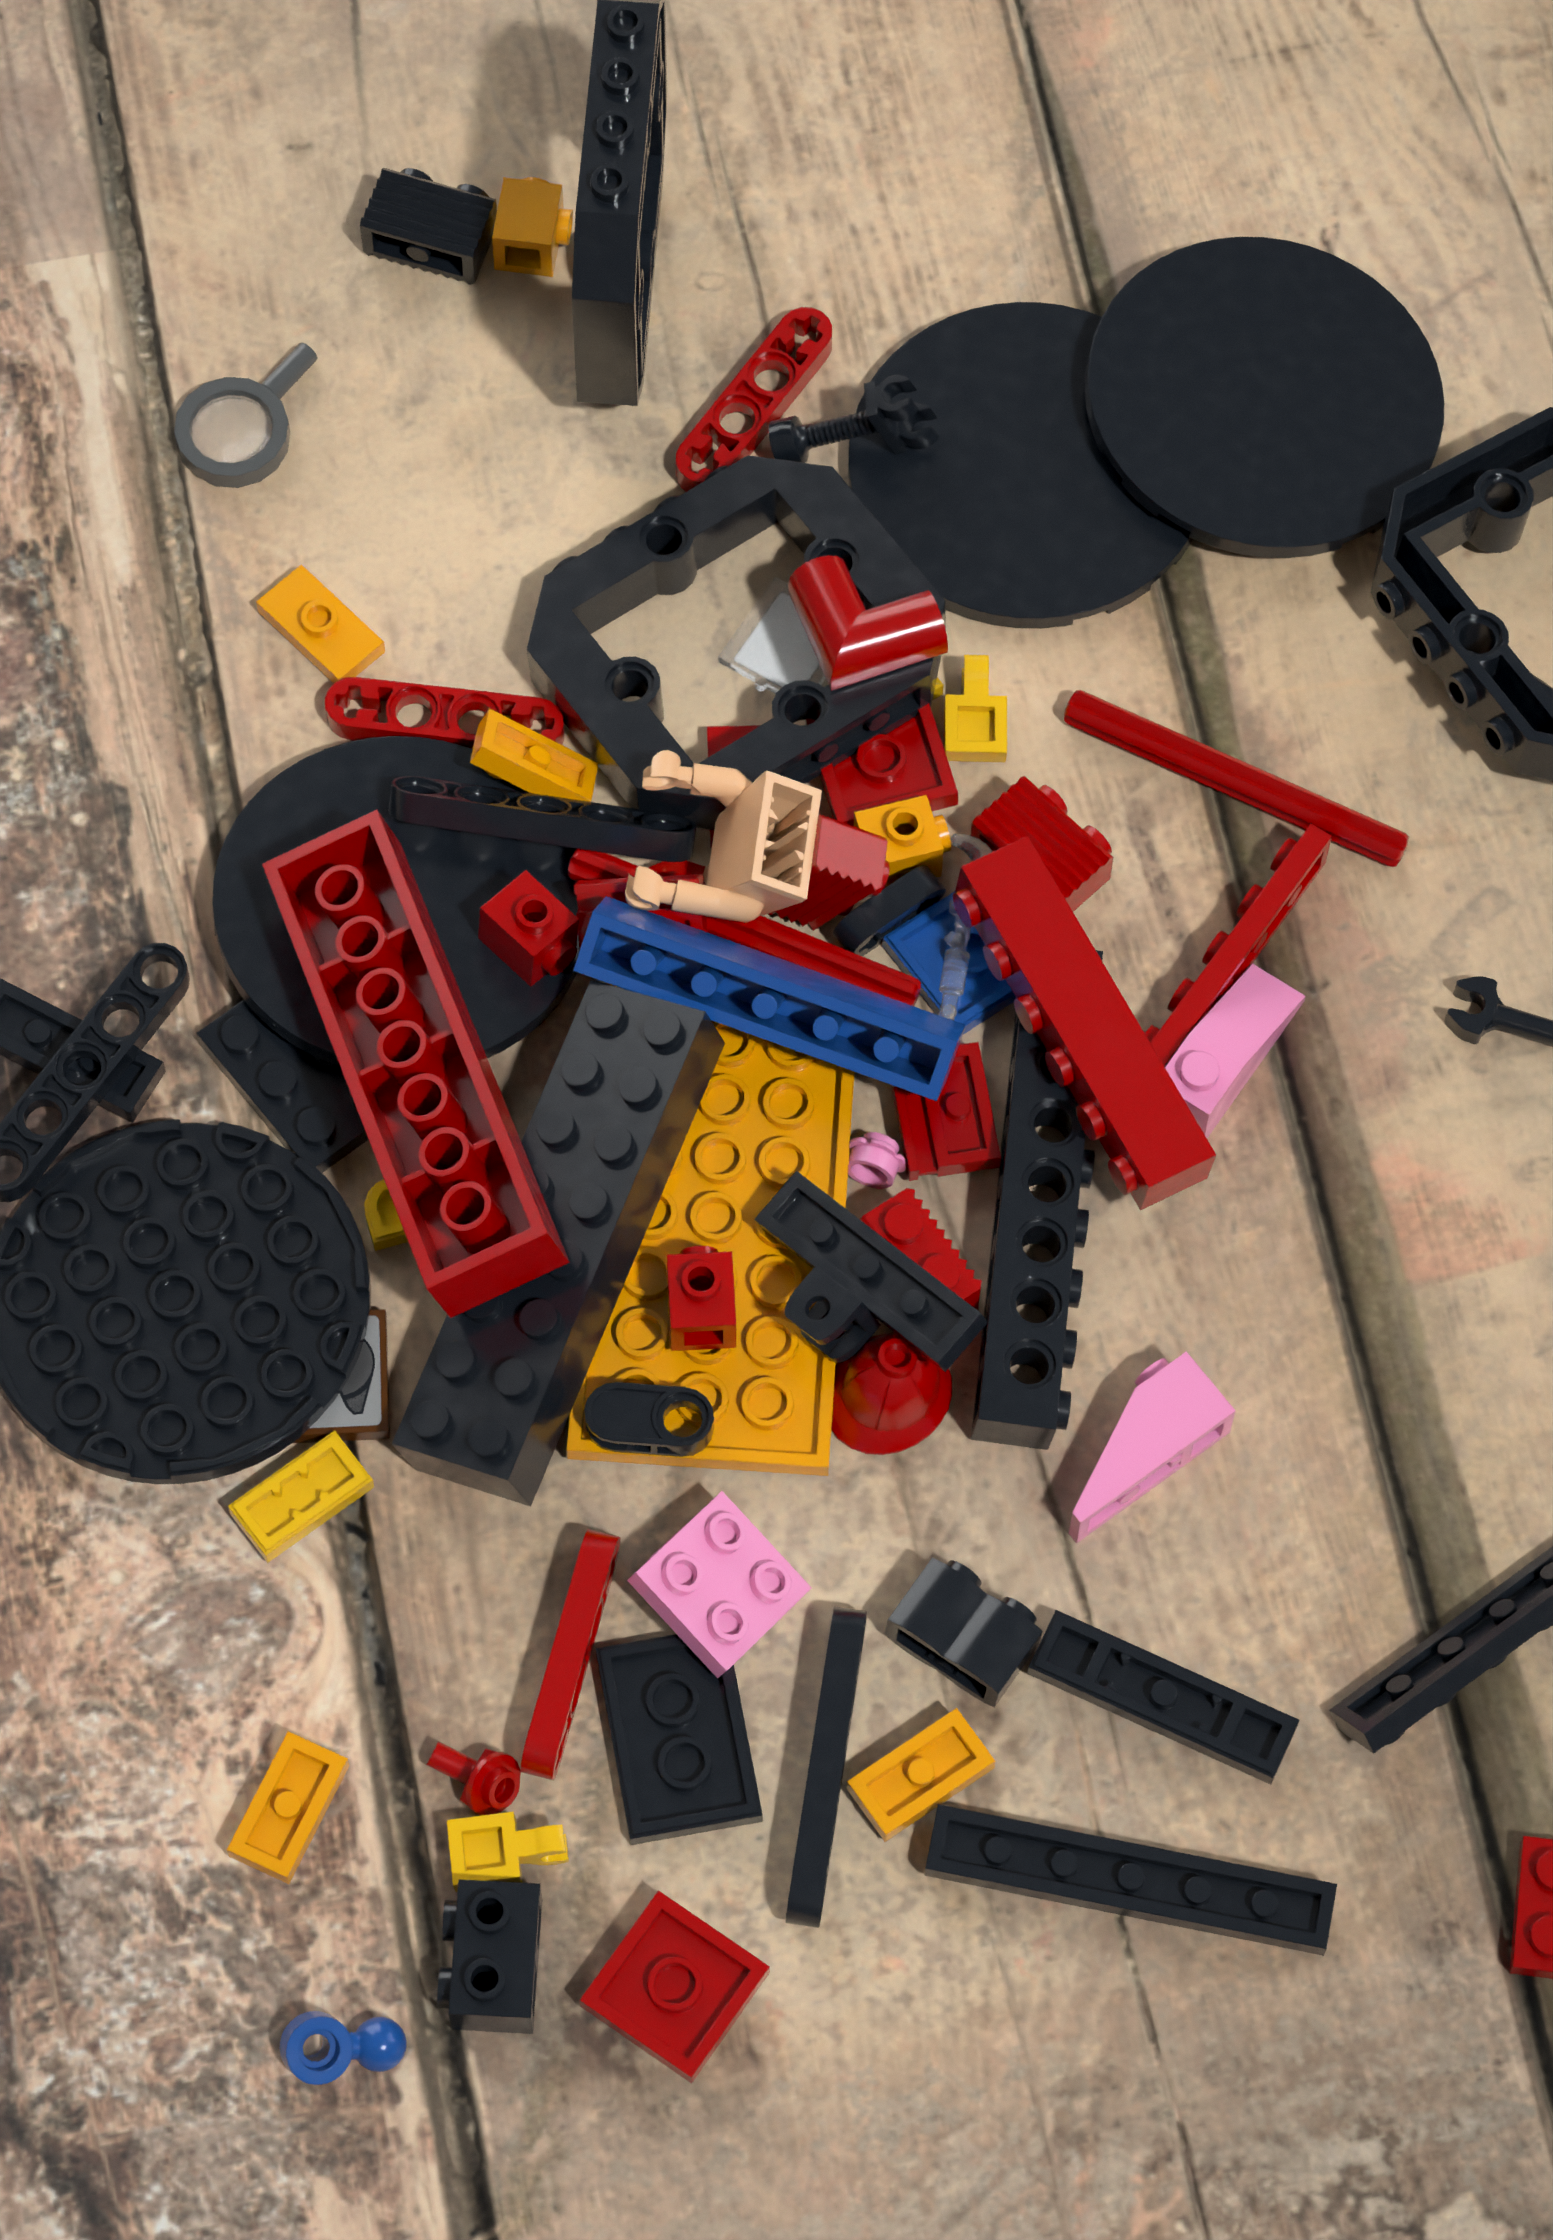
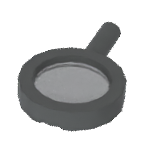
M299 343L262 384L249 378L224 377L206 382L187 395L176 413L174 428L176 445L182 463L195 476L216 487H244L258 483L276 471L288 453L290 439L289 421L280 399L316 362L318 357L314 350L305 343Z

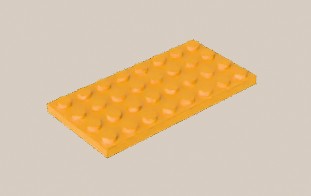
M712 1021L724 1040L725 1045L570 1412L567 1459L828 1476L836 1363L809 1343L802 1336L801 1329L790 1322L785 1316V1307L790 1296L813 1268L765 1232L754 1219L796 1171L846 1208L855 1072ZM691 1246H711L716 1248L718 1252L732 1251L736 1308V1348L671 1351L667 1281L668 1254H679L681 1250ZM623 1382L687 1387L699 1391L709 1400L713 1407L714 1432L711 1441L704 1450L693 1456L675 1457L612 1452L601 1449L590 1439L586 1432L584 1408L592 1392L606 1383ZM687 1407L675 1408L668 1413L664 1420L666 1429L678 1437L693 1435L702 1424L699 1414Z

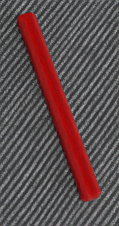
M1076 690L1067 703L1064 713V721L1067 724L1299 827L1307 829L1310 824H1313L1331 835V841L1387 866L1396 867L1407 849L1409 836L1403 831L1090 693Z
M576 849L569 863L568 876L575 881L628 878L629 874L635 877L638 866L604 852ZM761 915L747 923L706 916L707 930L710 934L915 1006L921 990L919 979Z

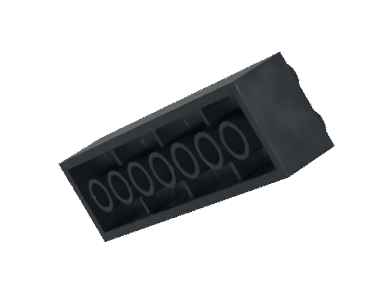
M590 980L521 1141L570 1263L455 1317L450 1318L447 1314L392 1442V1445L415 1470L531 1507L725 1045L724 1040L705 1011Z

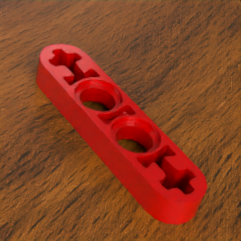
M800 307L786 314L680 444L676 452V479L679 486L685 492L704 482L707 476L717 468L731 466L742 458L750 456L769 433L770 422L781 418L826 362L832 351V324L822 311L812 307ZM810 331L816 333V342L810 339L805 340L796 351L795 361L790 356L795 349V333L803 337ZM777 370L787 376L788 382L782 389L767 391L756 384L755 378L763 371ZM742 412L751 417L754 424L745 433L733 434L727 432L720 422L727 414ZM714 442L719 448L713 455V471L703 468L698 474L692 472V461L697 464L704 463L713 452Z
M348 677L335 682L328 689L325 696L328 725L336 735L352 741L374 737L410 736L443 740L473 749L476 734H469L460 729L458 725L459 719L469 711L480 710L487 713L490 708L502 715H511V720L529 729L533 725V720L545 721V729L542 730L541 735L561 745L564 742L563 715L559 707L550 700L540 697L361 677ZM355 699L361 700L363 709L357 711L356 718L345 717L344 709L349 707L350 701ZM381 701L387 702V723L379 722L378 713H381ZM418 703L430 709L432 713L430 720L420 727L411 728L404 726L397 719L399 711L409 704Z
M587 1529L584 1535L525 1741L520 1766L521 1773L553 1781L556 1778L614 1575L621 1538L619 1536Z

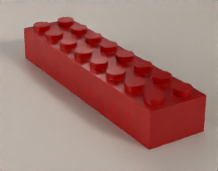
M374 810L263 863L262 866L428 1292L448 1316L452 1318L570 1263L401 843L378 810Z

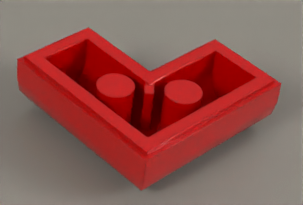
M829 555L805 562L789 578V595L831 691L948 652L947 633L936 600L929 590L866 610L844 559Z

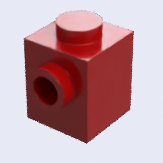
M525 870L480 907L478 939L531 987L547 973L555 976L572 962L577 953L579 918Z
M691 1246L681 1250L679 1254H668L667 1281L671 1351L736 1348V1308L732 1251L718 1252L716 1248L711 1246Z

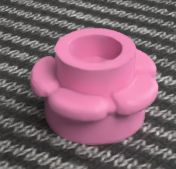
M868 1132L863 1137H856L850 1140L848 1175L858 1183L876 1189L889 1188L893 1185L897 1172L902 1173L905 1171L906 1159L901 1154H898L899 1145L891 1137L877 1132Z

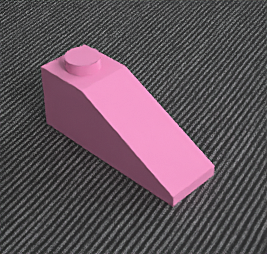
M1254 964L1243 973L1195 1026L1165 1067L1206 1138L1209 1137L1305 1001V995Z
M1187 1351L1171 1363L1165 1358L1154 1362L1136 1379L1135 1384L1137 1387L1134 1389L1072 1512L1068 1534L1076 1544L1230 1433L1235 1409Z

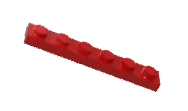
M1310 824L1298 841L1288 838L1283 843L1270 866V870L1275 872L1264 888L1254 884L1245 895L1236 913V916L1241 918L1230 934L1221 930L1212 940L1202 959V963L1207 966L1194 982L1187 977L1179 985L1167 1007L1172 1014L1161 1029L1154 1025L1147 1029L1145 1035L1164 1067H1166L1195 1026L1253 964L1323 868L1330 847L1331 835Z

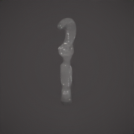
M954 834L951 837V844L965 852L971 861L993 852L979 838L966 834ZM952 899L949 902V913L956 917L955 934L952 931L944 937V940L951 949L945 951L939 991L943 996L938 1015L954 1020L957 1014L958 996L964 994L970 958L966 948L970 940L971 928H967L959 918Z

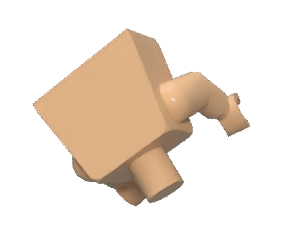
M669 750L660 751L652 758L651 766L646 767L643 771L642 787L651 791L665 790L673 787L690 789V794L718 799L726 809L719 814L715 823L710 863L705 867L703 873L706 885L678 880L677 884L663 882L661 876L653 870L638 866L635 877L629 874L625 889V897L630 906L641 910L654 911L659 909L660 903L672 905L671 910L747 923L760 915H765L807 900L822 790L767 770L752 782L739 770L698 763H693L692 767L681 766L680 757Z

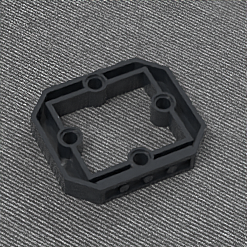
M597 0L575 212L572 315L577 402L638 406L644 385L664 173L667 114L665 0Z
M1553 407L1535 414L1395 487L1383 525L1371 587L1374 602L1380 613L1397 624L1409 639L1410 647L1416 658L1423 664H1429L1445 684L1447 694L1453 704L1461 710H1466L1482 730L1483 738L1489 749L1496 755H1502L1515 773L1553 781V700L1508 646L1509 633L1504 622L1495 614L1478 609L1437 557L1467 541L1476 548L1488 553H1502L1511 550L1519 543L1531 507L1553 496ZM1467 650H1472V651H1475V652H1477V653H1479V654H1475V653L1469 652V651H1467Z
M748 455L731 466L717 468L707 476L704 482L684 494L671 496L663 500L652 513L630 526H621L614 529L605 537L603 542L579 556H570L562 560L552 572L544 576L527 645L531 681L545 699L550 700L559 707L563 715L564 724L590 757L598 763V767L631 808L685 817L696 824V828L709 830L715 829V823L719 814L726 809L718 799L690 794V789L673 787L665 790L651 791L642 787L643 771L646 767L651 766L652 758L660 751L669 750L676 753L680 757L681 766L692 767L693 761L662 724L664 720L661 681L656 667L649 661L636 656L622 657L612 661L591 634L657 594L674 595L686 590L693 583L697 570L777 522L804 553V563L827 555L838 556L844 559L866 610L929 590L937 602L946 629L945 600L832 466ZM665 551H671V552H673V553L668 554V555H659V554H658V553L665 552ZM942 654L831 691L829 685L823 687L819 683L809 680H798L786 684L776 692L772 701L771 720L698 764L737 769L752 782L767 770L806 784L821 775V769L831 763L834 767L857 753L859 746L878 734H888L916 717L918 709L928 703L931 707ZM630 696L641 697V699L630 702L622 700ZM807 718L815 720L814 723L804 726L793 724Z

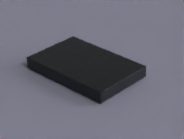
M677 1634L596 1648L597 1663L630 1845L763 1822L734 1665L717 1678Z

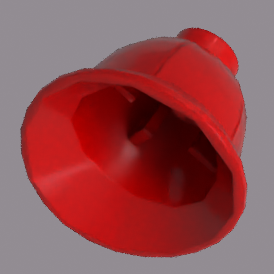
M896 1333L870 1337L854 1356L842 1363H836L831 1431L839 1441L849 1448L865 1454L886 1455L898 1453L917 1445L933 1433L949 1410L952 1398V1376L950 1370L948 1369L944 1372Z

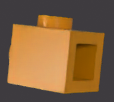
M503 177L492 235L494 270L553 277L559 244L569 245L573 225V210L564 209L562 184L549 183L536 177L523 179Z
M927 795L854 812L855 827L885 837L888 841L885 860L889 862L890 871L884 888L921 865H927L936 877L942 876L943 853L951 851V840L944 816H933Z

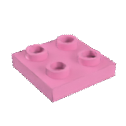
M723 1491L715 1496L687 1524L675 1533L627 1580L717 1678L731 1668L812 1588Z

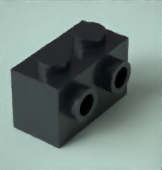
M459 1879L457 1901L445 1900L442 1940L454 1942L452 1967H440L437 2008L449 2009L448 2015L452 2030L533 2034L543 1902L540 1884Z

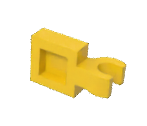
M964 655V668L961 671V695L945 694L944 750L948 761L1006 762L1007 696L989 695V655Z
M514 1811L447 1820L452 1882L455 1892H458L459 1879L523 1883L521 1864L556 1865L569 1862L567 1838L563 1831V1825H547L517 1831Z

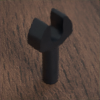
M1477 976L1457 981L1453 993L1454 996L1466 1002H1474L1482 1010L1478 1014H1469L1464 1010L1448 1009L1444 1022L1458 1038L1471 1044H1477L1487 1032L1498 1029L1553 1046V1020L1504 1005L1497 994L1496 980Z

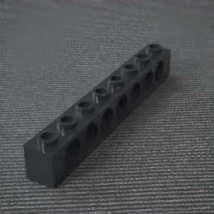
M1096 950V952L1102 960L1103 951ZM1015 1010L1000 1153L1001 1164L998 1172L984 1306V1318L988 1323L982 1329L971 1440L1048 1450L1056 1429H1067L1070 1414L1071 1391H1063L1060 1388L1062 1368L1072 1369L1076 1353L1077 1330L1066 1329L1068 1307L1078 1308L1081 1298L1083 1270L1072 1269L1074 1247L1084 1248L1086 1242L1089 1210L1078 1209L1080 1187L1090 1188L1095 1151L1084 1149L1085 1132L1077 1117L1076 1107L1078 1103L1067 1085L1060 1087L1057 1083L1048 1080L1043 1075L1041 1070L1048 1068L1045 1060V1053L1048 1051L1037 1032L1030 1034L1025 1030ZM1040 1126L1055 1127L1063 1134L1065 1140L1055 1143L1048 1142L1042 1139L1035 1129ZM1038 1184L1047 1185L1055 1190L1059 1199L1053 1202L1040 1201L1032 1195L1029 1187ZM1029 1244L1042 1245L1051 1252L1053 1260L1048 1262L1034 1261L1025 1254L1023 1247ZM1022 1304H1034L1045 1312L1048 1320L1041 1323L1026 1321L1020 1316L1016 1307ZM1018 1364L1029 1365L1038 1371L1042 1381L1036 1384L1022 1383L1013 1376L1010 1368Z

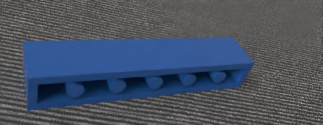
M607 896L592 912L573 970L629 991L705 1011L710 1020L935 1101L938 1100L946 1084L966 1027L965 1024L655 913L634 908L627 903Z

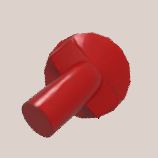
M438 1741L426 1764L464 1784L465 1787L460 1800L479 1816L501 1813L512 1804L519 1792L520 1768L518 1762L507 1753L485 1749L477 1761Z

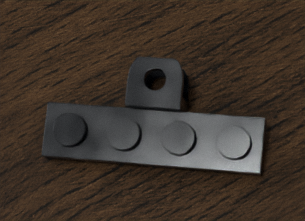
M798 1171L789 1178L754 1219L765 1232L813 1268L790 1296L785 1307V1316L790 1322L801 1329L802 1336L835 1363H842L854 1356L881 1326L880 1321L946 1372L988 1323L978 1310Z

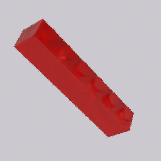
M1025 836L961 866L955 893L953 894V903L957 914L967 928L975 926L985 943L983 953L990 971L997 980L1006 979L1016 997L1014 1007L1022 1026L1028 1033L1037 1032L1048 1051L1045 1053V1060L1053 1079L1060 1087L1066 1085L1069 1087L1078 1103L1076 1112L1082 1129L1092 1141L1099 1139L1110 1158L1108 1160V1169L1118 1190L1123 1195L1130 1193L1141 1211L1207 1179L1216 1158L1215 1151L1030 838Z

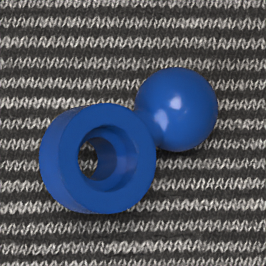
M309 2011L295 2017L286 2026L280 2039V2055L284 2065L298 2079L313 2085L327 2084L336 2080L345 2072L351 2060H357L360 2065L370 2071L385 2072L391 2070L401 2062L407 2048V2040L403 2029L390 2018L373 2017L364 2021L355 2032H348L346 2027L337 2019L321 2011ZM311 2035H322L323 2044L321 2049L314 2055H304L303 2045L306 2039Z

